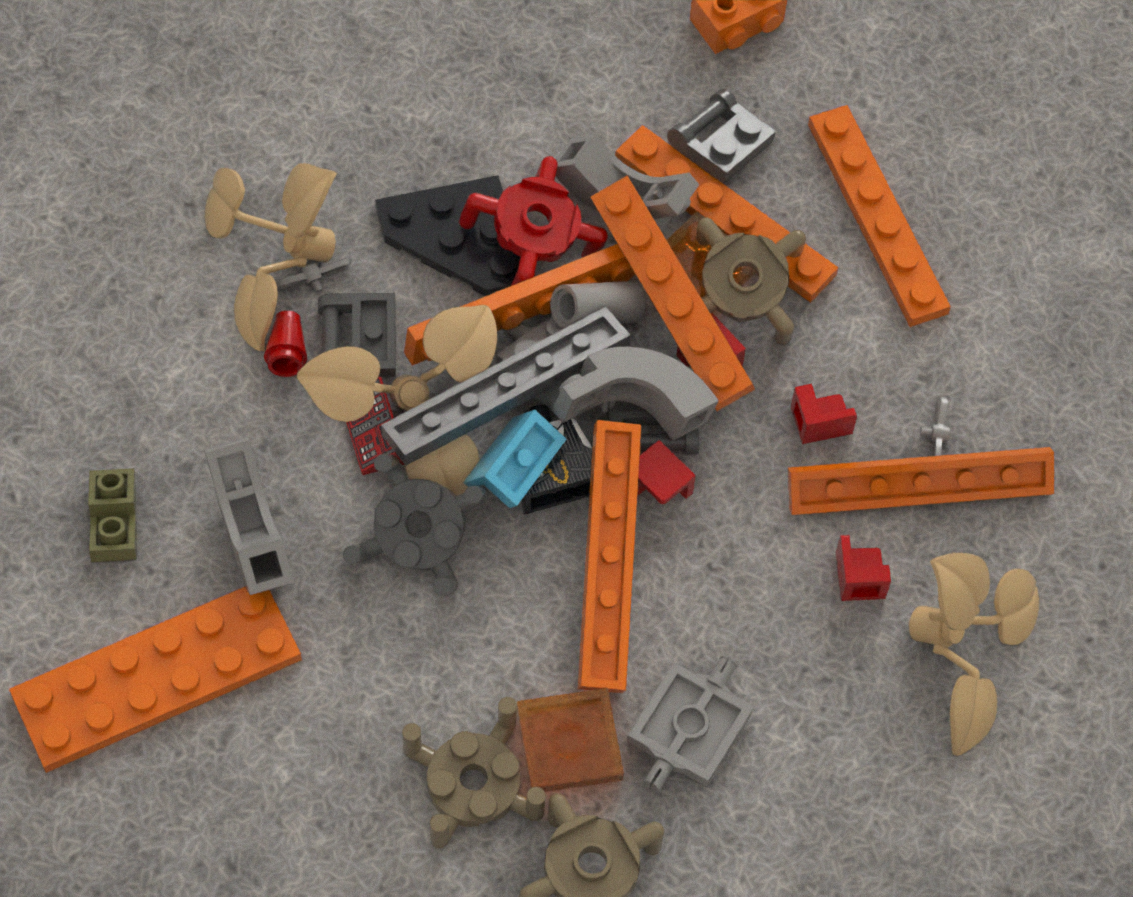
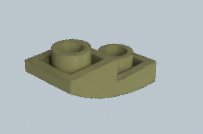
M134 468L89 471V553L91 562L137 560L136 482Z

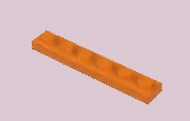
M848 105L810 116L808 126L909 327L948 315L951 306Z
M643 125L615 152V156L628 167L648 176L665 177L690 173L700 185L690 197L691 203L685 211L698 221L705 217L712 219L725 237L735 233L761 235L769 238L776 244L790 233ZM806 243L799 257H786L789 269L788 287L810 303L837 276L839 267Z
M628 175L592 195L590 198L692 371L704 381L719 400L715 410L719 411L755 390L753 383Z
M615 244L460 307L486 305L493 313L497 331L501 329L510 330L533 316L550 314L551 297L559 285L629 281L635 273L618 244ZM432 318L407 328L404 354L412 366L425 360L433 361L426 355L423 347V332Z
M597 420L594 424L578 689L613 693H623L626 691L641 439L640 424Z
M1050 447L788 467L789 510L792 515L1052 495L1054 494V451Z

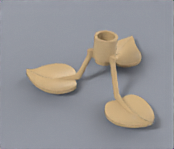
M300 163L292 169L287 178L282 198L283 208L288 213L285 217L287 226L245 214L238 209L244 198L245 187L242 178L235 170L220 168L214 174L213 187L208 194L205 206V223L210 235L220 239L227 237L232 231L236 218L240 221L283 233L284 249L294 258L258 268L256 276H244L238 288L234 304L236 325L243 339L258 351L265 352V338L274 317L278 297L276 282L269 273L296 266L305 267L307 260L326 263L333 256L336 244L334 232L331 229L312 226L337 175L335 171L308 163Z
M486 305L454 307L436 314L428 322L423 332V347L426 355L439 364L432 370L422 373L420 377L401 375L391 385L375 383L380 373L378 359L362 348L346 346L326 351L311 359L298 371L297 379L308 392L315 405L325 415L338 421H355L365 416L374 404L373 391L390 393V398L397 407L409 411L429 399L427 382L440 375L445 369L458 382H464L488 369L493 360L497 345L496 322L491 309ZM465 434L407 466L404 464L409 480H431L443 485L458 496L468 488L463 482L479 462V454L475 443Z
M950 553L930 560L937 580L940 609L918 606L913 611L909 621V632L913 640L933 644L934 654L943 655L968 673V675H962L957 679L951 696L952 755L956 756L966 753L988 734L997 713V695L995 686L990 679H979V670L949 650L948 647L959 643L964 636L965 629L970 625L998 624L999 639L1003 644H1020L1031 634L1039 611V594L1035 578L1029 571L1017 568L1005 573L997 585L994 597L997 614L993 616H977L980 613L978 605L984 602L989 593L990 578L988 567L984 560L979 556L968 553Z

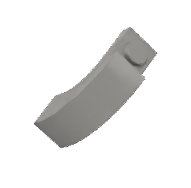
M596 134L570 139L556 158L558 162L557 179L579 200L595 210L597 209L590 197L628 175L661 231L672 217L679 216L689 207L691 203L690 197L700 185L690 173L665 177H652L639 173L620 161Z
M613 347L587 355L580 373L569 377L559 387L560 393L552 410L560 421L564 423L604 402H630L642 407L653 415L672 441L706 424L719 400L697 374L674 358L640 347Z
M246 437L204 449L225 529L248 593L253 595L293 583L294 579L284 543L275 527L266 501L250 440Z

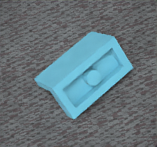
M535 409L515 416L508 422L463 483L468 487L484 485L507 507H515L567 439Z

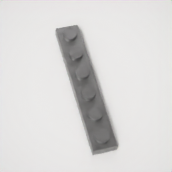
M604 307L382 424V436L407 466L564 382L569 377L579 374L587 355L606 348L629 347L630 334L607 307Z

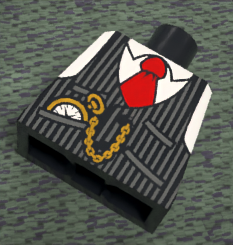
M546 405L533 406L524 413L535 409L567 440L522 498L521 504L524 515L587 498L590 495L592 447L574 418L564 423L560 420L553 421Z

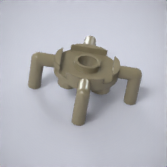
M708 217L702 218L697 225L696 240L701 245L710 244L712 247L707 255L702 271V285L705 296L701 299L711 313L716 309L721 314L737 322L756 320L766 316L776 329L774 334L775 341L781 345L788 344L792 338L794 324L779 305L785 297L789 284V269L786 257L796 258L802 254L806 241L804 232L794 230L775 244L769 238L761 235L735 233L725 237L712 219ZM741 266H749L757 272L758 281L750 287H742L735 282L733 278L734 271Z
M504 697L499 701L498 721L489 736L462 731L455 734L452 739L445 742L437 751L422 744L421 729L417 724L409 723L404 726L402 730L404 754L428 767V792L435 808L440 813L432 816L430 819V841L434 847L444 848L458 825L466 827L479 826V824L503 818L510 810L531 821H539L544 817L545 791L540 787H532L527 792V797L519 793V761L505 745L516 727L517 703L513 698ZM469 770H478L486 776L487 782L481 789L469 790L460 782L462 775Z
M560 793L554 794L549 799L548 822L551 826L559 828L554 832L546 849L544 860L545 876L523 887L519 897H548L552 894H555L556 897H628L638 881L640 871L639 850L643 848L649 855L658 854L662 848L664 827L661 823L654 821L630 833L622 824L614 820L611 822L598 818V815H581L577 817L566 797ZM593 852L601 855L606 862L605 868L595 874L582 870L578 861L586 853Z

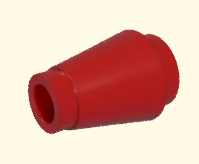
M285 310L276 314L264 353V360L268 364V369L277 376H295L307 362L301 317L294 311Z

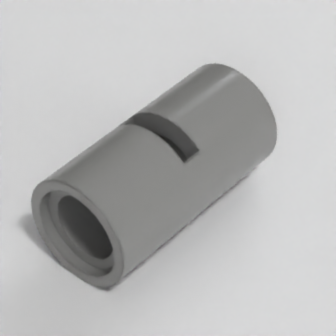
M633 281L563 284L554 290L550 307L555 323L561 328H566L604 307H607L621 325L635 324L642 318L645 310V297L641 287Z

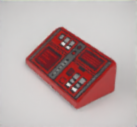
M378 377L375 383L383 384L382 378ZM373 391L374 404L371 410L365 416L355 421L346 422L362 475L378 472L374 466V460L380 454L395 455L398 457L401 465H404L403 461L382 436L381 425L394 418L386 393Z

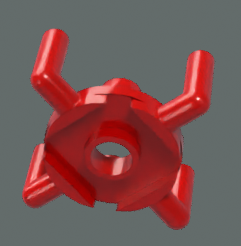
M552 156L543 158L535 177L522 179L521 183L515 184L512 187L510 185L503 191L499 199L479 193L470 194L459 218V224L462 228L472 229L480 212L494 216V226L499 245L503 249L512 251L520 256L518 271L511 286L533 278L537 261H558L571 248L575 239L587 241L581 253L582 258L602 250L608 239V233L604 228L581 222V211L576 204L575 206L568 197L569 192L561 184L555 182L558 162ZM533 211L542 213L547 218L548 224L545 226L532 224L527 217V213Z

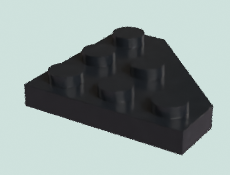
M499 175L375 200V207L386 244L397 250L404 249L419 257L421 263L450 278L454 276L471 285L472 290L483 296H488L511 286L518 271L520 256L512 251L503 249L499 245L494 226V216L480 212L472 229H464L459 224L460 215L470 194L479 193L497 199L500 198L503 189Z

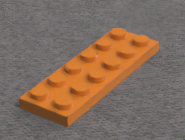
M245 586L9 688V691L41 764L47 773L302 660V657L270 590L250 595Z

